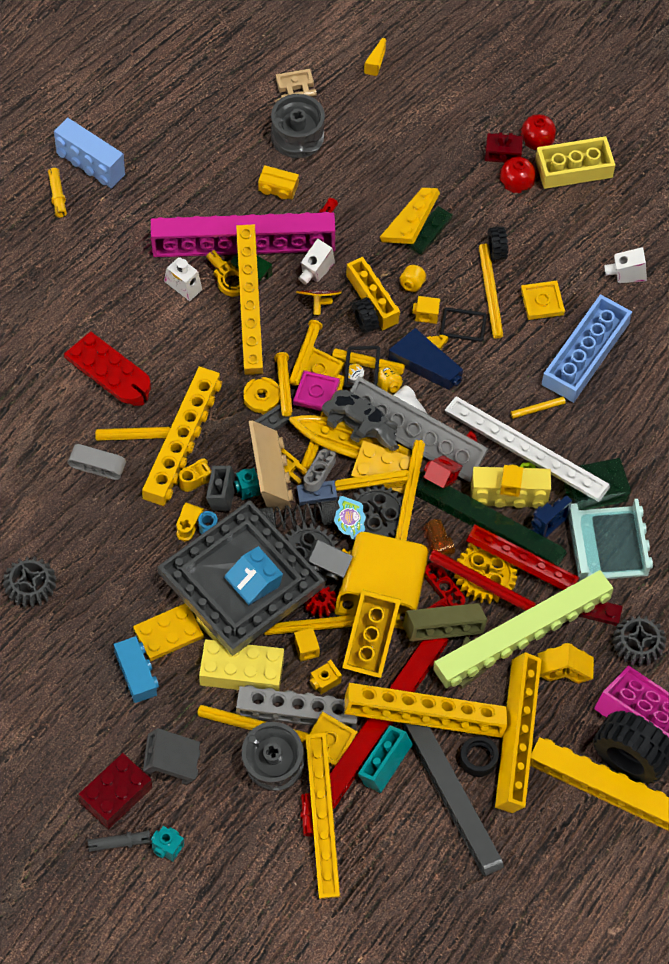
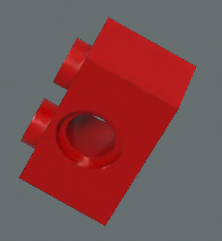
M443 455L426 464L424 478L445 488L456 482L463 466Z

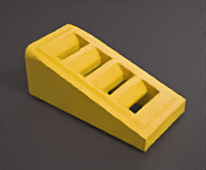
M386 38L380 40L364 64L365 74L373 76L379 74L386 51Z

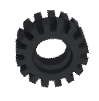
M505 227L488 228V244L492 261L507 259L508 240Z
M366 297L352 303L354 317L362 333L365 334L379 328L378 316L369 298Z

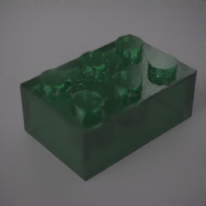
M621 458L579 466L610 485L609 490L599 502L564 482L567 495L572 500L571 504H577L578 510L628 502L631 492Z

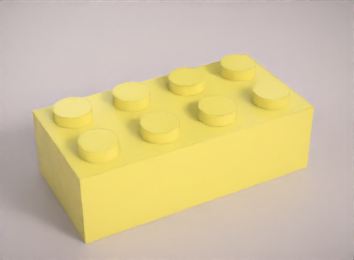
M606 136L537 147L535 161L544 189L613 178L615 162Z
M473 467L471 505H476L477 507L495 506L498 508L505 506H514L515 508L534 507L537 509L539 506L543 507L549 502L551 469L523 468L520 495L515 497L500 494L503 474L502 467Z
M205 639L199 674L200 685L239 690L240 686L251 685L258 689L273 688L276 691H280L284 649L248 644L232 656L220 641Z

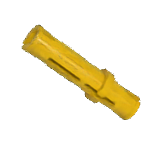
M51 168V170H48L52 191L51 201L52 204L54 203L56 217L61 218L67 215L65 208L66 198L65 195L63 196L59 169Z

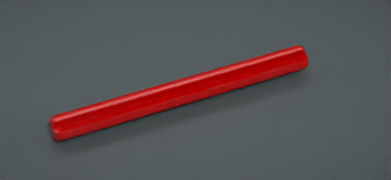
M433 550L430 554L429 559L525 611L536 606L535 602L437 550Z

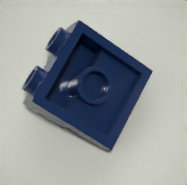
M566 495L562 500L558 499L553 506L549 503H546L543 507L539 506L533 514L534 519L531 521L532 528L529 530L530 534L543 542L568 519L572 500Z

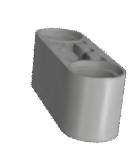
M75 444L68 459V464L78 470L119 480L126 460L122 456Z

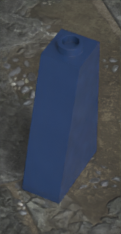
M416 328L389 349L388 360L404 364L405 369L449 390L453 386L456 387L463 379V369Z

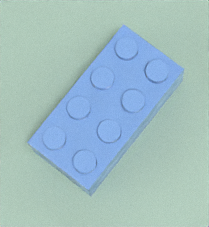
M67 118L54 130L56 153L61 158L69 160L75 167L84 170L87 175L98 179L102 185H107L112 189L125 175L124 154L73 120Z

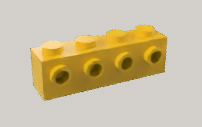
M363 257L348 263L346 277L361 299L369 298L374 306V310H376L377 320L381 329L385 330L398 324L400 310L382 286L379 278L372 271L371 266L367 264Z

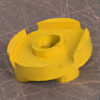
M270 378L252 379L244 387V404L254 412L264 415L280 403L279 386ZM258 393H266L265 398H260Z

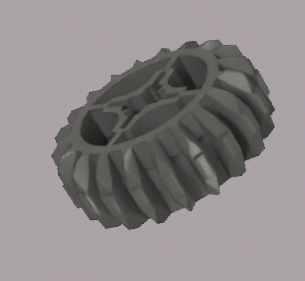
M26 556L25 561L19 558L18 564L12 562V568H7V574H4L3 587L5 588V594L9 595L11 601L15 600L17 606L20 603L23 604L24 608L27 604H30L33 608L34 603H38L41 606V600L48 602V596H53V590L56 589L55 582L57 581L54 575L55 572L49 563H44L43 559L37 561V558L34 556L32 560H29V557ZM21 574H23V576H22L20 579L17 580L18 582H15L16 579H17ZM45 581L44 585L39 590H37V587Z
M639 614L634 619L630 615L628 620L624 618L621 624H617V630H614L612 642L615 644L614 651H619L618 657L624 656V663L630 660L631 665L638 662L639 667H641L644 662L648 666L651 661L655 663L657 657L660 658L662 656V651L666 647L664 644L666 643L665 632L660 630V624L654 625V619L651 621L647 620V615L644 619H641ZM631 630H636L634 633H629V635H625L627 632ZM654 646L652 649L643 652L644 648Z

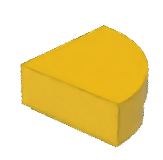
M445 335L427 337L440 350L448 341V337Z

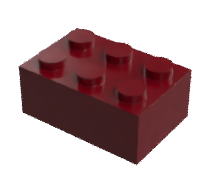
M122 753L78 794L79 801L82 806L109 830L152 789V780Z

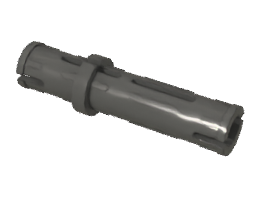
M129 831L126 832L127 834L88 839L89 852L126 846L133 848V845L150 844V831L136 833Z

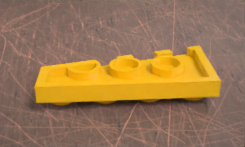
M421 188L380 236L381 242L414 244L440 195L438 188Z

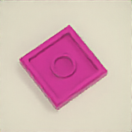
M304 370L293 405L321 411L323 404L331 400L334 392L338 390L340 379Z

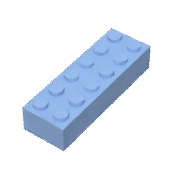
M600 294L544 372L542 385L574 403L629 325L632 311Z

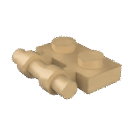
M310 69L276 74L279 92L287 91V94L281 95V98L291 94L317 96L316 89L309 90V87H314ZM302 89L301 92L293 93V90Z

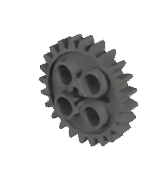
M382 485L381 489H378L377 486H374L372 490L370 487H367L366 491L360 488L359 495L357 493L353 494L352 500L362 503L363 510L367 511V513H364L366 516L364 532L395 538L403 497L398 498V491L392 494L391 487L386 491L384 485ZM377 501H382V502H384V503L378 504V503H376V502H377ZM392 515L394 516V518H388L386 516ZM375 524L378 525V527L373 528L370 525Z
M305 523L301 527L296 525L284 535L305 560L315 540L322 541L341 550L335 547L338 541L331 540L333 534L327 536V529L323 532L320 531V525L314 529L313 523L308 528ZM323 570L317 572L325 581L330 579V577L326 576L327 572Z

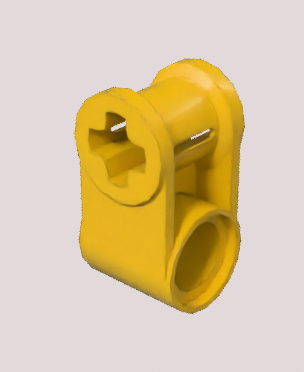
M205 458L180 471L179 487L181 490L190 492L203 484L209 483L212 470Z
M189 503L184 504L176 524V535L179 540L186 542L193 538L198 527V518L204 512V508Z

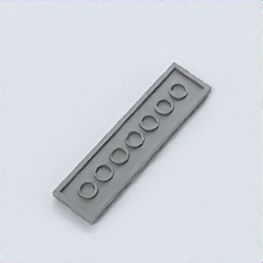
M360 376L357 377L350 392L362 399L369 400L372 405L385 414L388 420L398 424L396 441L413 449L414 441L422 440L425 443L424 457L434 460L440 456H446L463 466L458 476L471 482L473 467H480L489 448Z

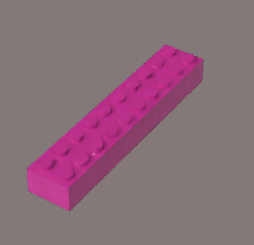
M306 212L303 214L152 218L151 242L153 257L207 256L209 252L213 254L212 250H215L218 255H236L238 252L236 225L255 224L257 254L308 252L317 239L326 243L335 251L334 212ZM308 234H309L310 241L306 239V236H307Z

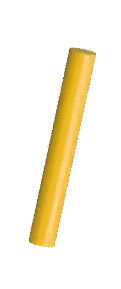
M564 397L511 411L510 414L512 419L565 404L566 401Z

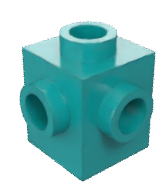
M255 468L243 469L236 473L234 486L236 492L240 493L242 500L261 495L258 474Z
M162 826L160 831L156 830L151 838L153 852L158 857H166L174 862L184 847V838L171 827L168 829Z

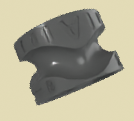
M291 94L278 100L271 112V120L273 122L271 125V141L275 149L290 158H305L316 153L324 141L325 113L322 105L313 97L305 94Z
M280 722L260 724L248 733L242 745V760L251 780L261 788L272 791L289 788L300 779L304 772L306 757L301 739L286 724Z

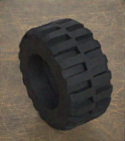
M615 711L609 714L594 736V749L597 750V754L602 758V761L608 764L611 769L628 776L630 780L646 784L655 783L662 778L669 766V737L664 735L663 731L659 727L654 726L652 722H648L643 717L636 716L634 713Z

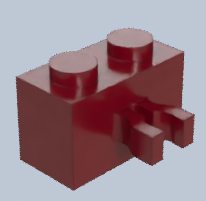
M501 132L499 134L487 133L485 161L505 163L510 158L521 157L523 136L512 135L513 133H509V135H502Z

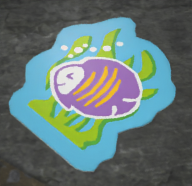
M340 496L338 501L340 508L336 511L334 522L343 534L350 535L351 539L355 540L359 532L365 531L364 522L366 516L363 512V505L358 501Z

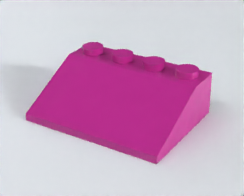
M628 665L602 692L594 709L605 717L615 711L634 713L636 716H641L648 722H652L654 726L659 727L663 731L664 735L669 737V692Z

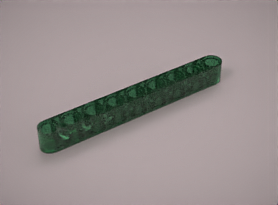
M424 472L419 473L416 497L472 527L475 524L558 567L566 556V550L553 541L450 486L442 488L424 478Z

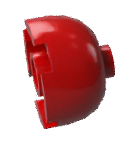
M536 114L525 120L520 136H523V141L527 147L537 150V147L549 146L555 142L556 127L549 117Z
M524 157L510 158L501 168L500 182L502 181L506 190L513 193H522L523 190L528 188L530 190L535 183L536 171L534 165Z

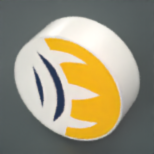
M349 365L348 382L355 383L358 376L364 377V370L360 365Z

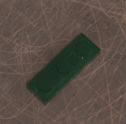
M437 206L426 219L414 244H407V247L422 255L452 220L453 214Z

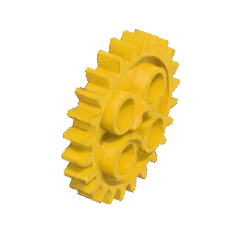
M473 545L472 551L467 548L465 553H461L460 558L457 559L459 563L510 590L514 589L516 585L517 569H513L514 565L481 548L478 549L475 545ZM457 574L454 575V578L457 579L456 585H462L460 591H467L466 597L472 594L473 601L478 597L481 603H483L484 599H487L489 604L492 599L496 602L499 601V596Z

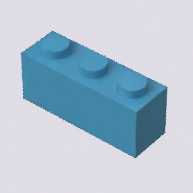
M136 636L115 643L114 652L134 703L157 696L159 684L156 676L152 677L151 675L152 666L150 660H145L143 655L146 653L143 643H139Z

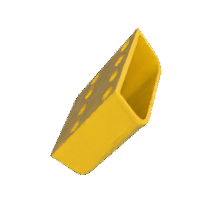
M359 532L356 535L350 554L353 558L337 596L335 614L341 616L356 615L362 590H367L401 599L394 628L405 630L400 616L406 613L407 610L418 609L428 562V548L419 543L369 532ZM345 601H351L354 606L351 609H345L342 604Z

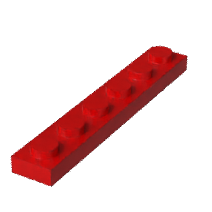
M475 524L466 540L561 590L574 585L579 579L578 576Z

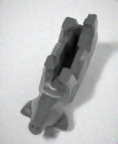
M337 390L334 392L331 400L323 404L321 411L328 417L327 425L335 429L338 423L344 421L346 425L354 429L350 437L353 441L358 443L362 438L374 437L377 438L381 445L391 451L399 448L396 443L398 424L388 420L385 414L372 405L369 400L362 399L348 390Z

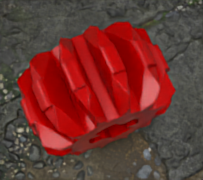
M329 586L325 589L323 588L304 603L306 611H311L312 617L318 614L319 618H322V614L329 617L330 611L334 612L336 608L337 598H335V591H330Z

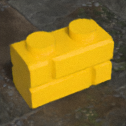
M264 165L258 181V191L265 195L273 194L281 199L293 200L299 184V174Z

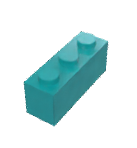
M391 725L388 727L358 772L360 779L366 787L380 793L383 791L413 745L407 732Z

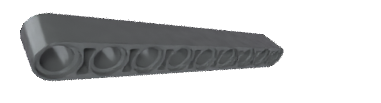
M402 723L417 755L482 875L486 877L503 869V861L431 728Z

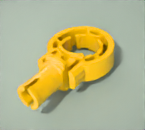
M212 250L213 254L209 252L206 258L216 268L213 274L218 279L217 285L219 290L230 297L240 296V284L236 287H231V290H229V285L225 282L228 276H239V269L232 266L230 260L228 262L223 261L216 251Z

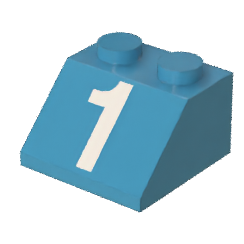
M258 546L244 554L225 574L224 578L245 602L251 605L280 587L283 573Z

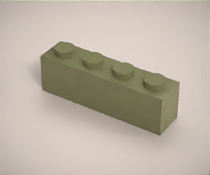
M479 603L407 610L403 627L410 641L483 634L487 618Z

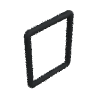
M446 307L443 310L440 335L481 342L484 340L487 314ZM447 311L483 316L480 338L444 333Z
M350 346L347 348L345 388H352L354 385L348 384L351 350L377 349L374 384L377 386L380 360L379 346Z

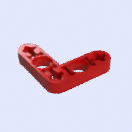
M429 563L426 566L425 578L440 596L441 600L428 608L465 605V596L444 569L436 563ZM430 570L437 571V577L433 573L430 574ZM442 583H447L450 589L443 591L439 586ZM453 598H454L456 601H457V600H460V604H457V603H454V604H453Z

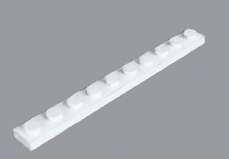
M457 396L445 409L447 415L541 469H551V475L598 502L610 488L607 482Z

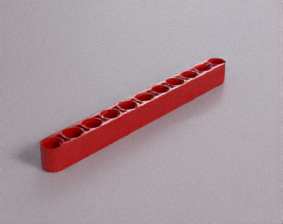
M449 639L423 640L389 689L415 693L433 667L434 661L444 651ZM368 718L330 773L333 810L358 776V772L388 727L393 725V721Z

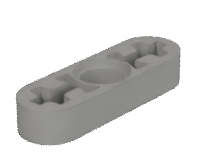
M328 449L319 451L303 478L304 488L307 491L314 492L321 488L336 462L335 452ZM318 468H323V469H324V471H321V472H318V471H315V470L318 469Z

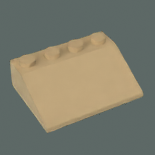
M253 420L249 421L260 492L268 508H273V512L276 506L280 510H284L286 505L292 508L291 501H294L292 489L288 490V484L291 483L289 472H285L284 467L288 466L286 454L282 455L281 450L285 448L283 437L279 438L276 430Z

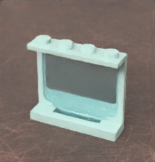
M634 499L633 506L578 510L577 504H571L568 518L579 581L599 570L607 579L648 576L650 569L653 568L652 557L648 556L650 545L649 540L645 539L647 532L646 523H642L643 507L639 506L638 499Z

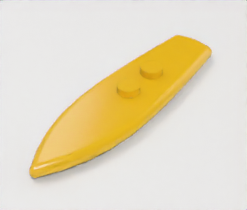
M301 415L289 418L293 426L305 437L328 450L357 459L363 440L384 447L374 437L362 438L358 443L353 441L350 437L354 429L346 425L344 421L338 423L336 428L333 429L327 425L328 417ZM398 444L399 448L395 452L411 457V450Z

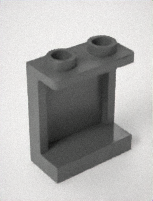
M159 728L155 729L147 736L143 772L148 774L154 771L165 773L182 779V784L187 785L194 781L198 775L197 763L200 757V742Z

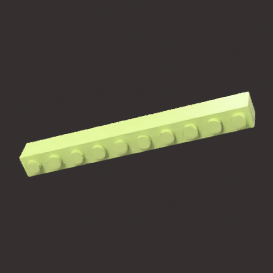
M601 570L434 661L433 670L445 688L455 687L468 676L473 677L482 668H489L500 658L505 659L509 657L516 649H523L534 639L539 640L547 632L559 629L563 623L574 621L579 614L590 612L594 609L595 605L606 603L611 599L613 587Z

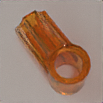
M433 519L425 524V529L431 541L432 551L437 550L446 556L454 554V543L451 537L447 536L441 520Z

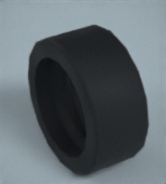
M475 736L469 738L461 747L460 763L462 768L472 776L483 777L489 775L497 766L498 748L487 737ZM473 747H484L490 752L491 760L486 766H475L468 761V751Z

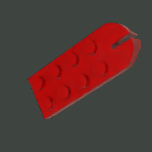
M90 331L64 353L65 359L121 402L142 406L144 405L143 396L148 401L151 390L149 376Z

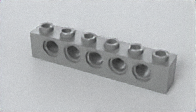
M251 685L239 687L236 714L254 719L314 726L322 711L316 712L313 709L319 707L323 709V712L356 730L358 716L345 714V699H336L333 696L320 697L312 693L297 694L290 690L281 692L273 688L258 689ZM255 700L263 701L261 704L254 703ZM276 702H280L283 705L280 707H276L273 704ZM301 705L303 708L295 709L293 706ZM340 710L343 713L337 715L333 713V711Z

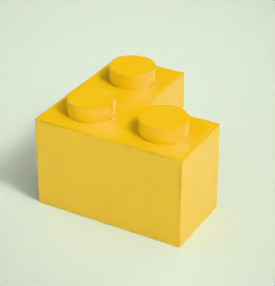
M564 643L559 647L548 648L546 651L538 653V657L542 658L540 677L549 682L566 677L579 684L593 679L594 657L570 643Z

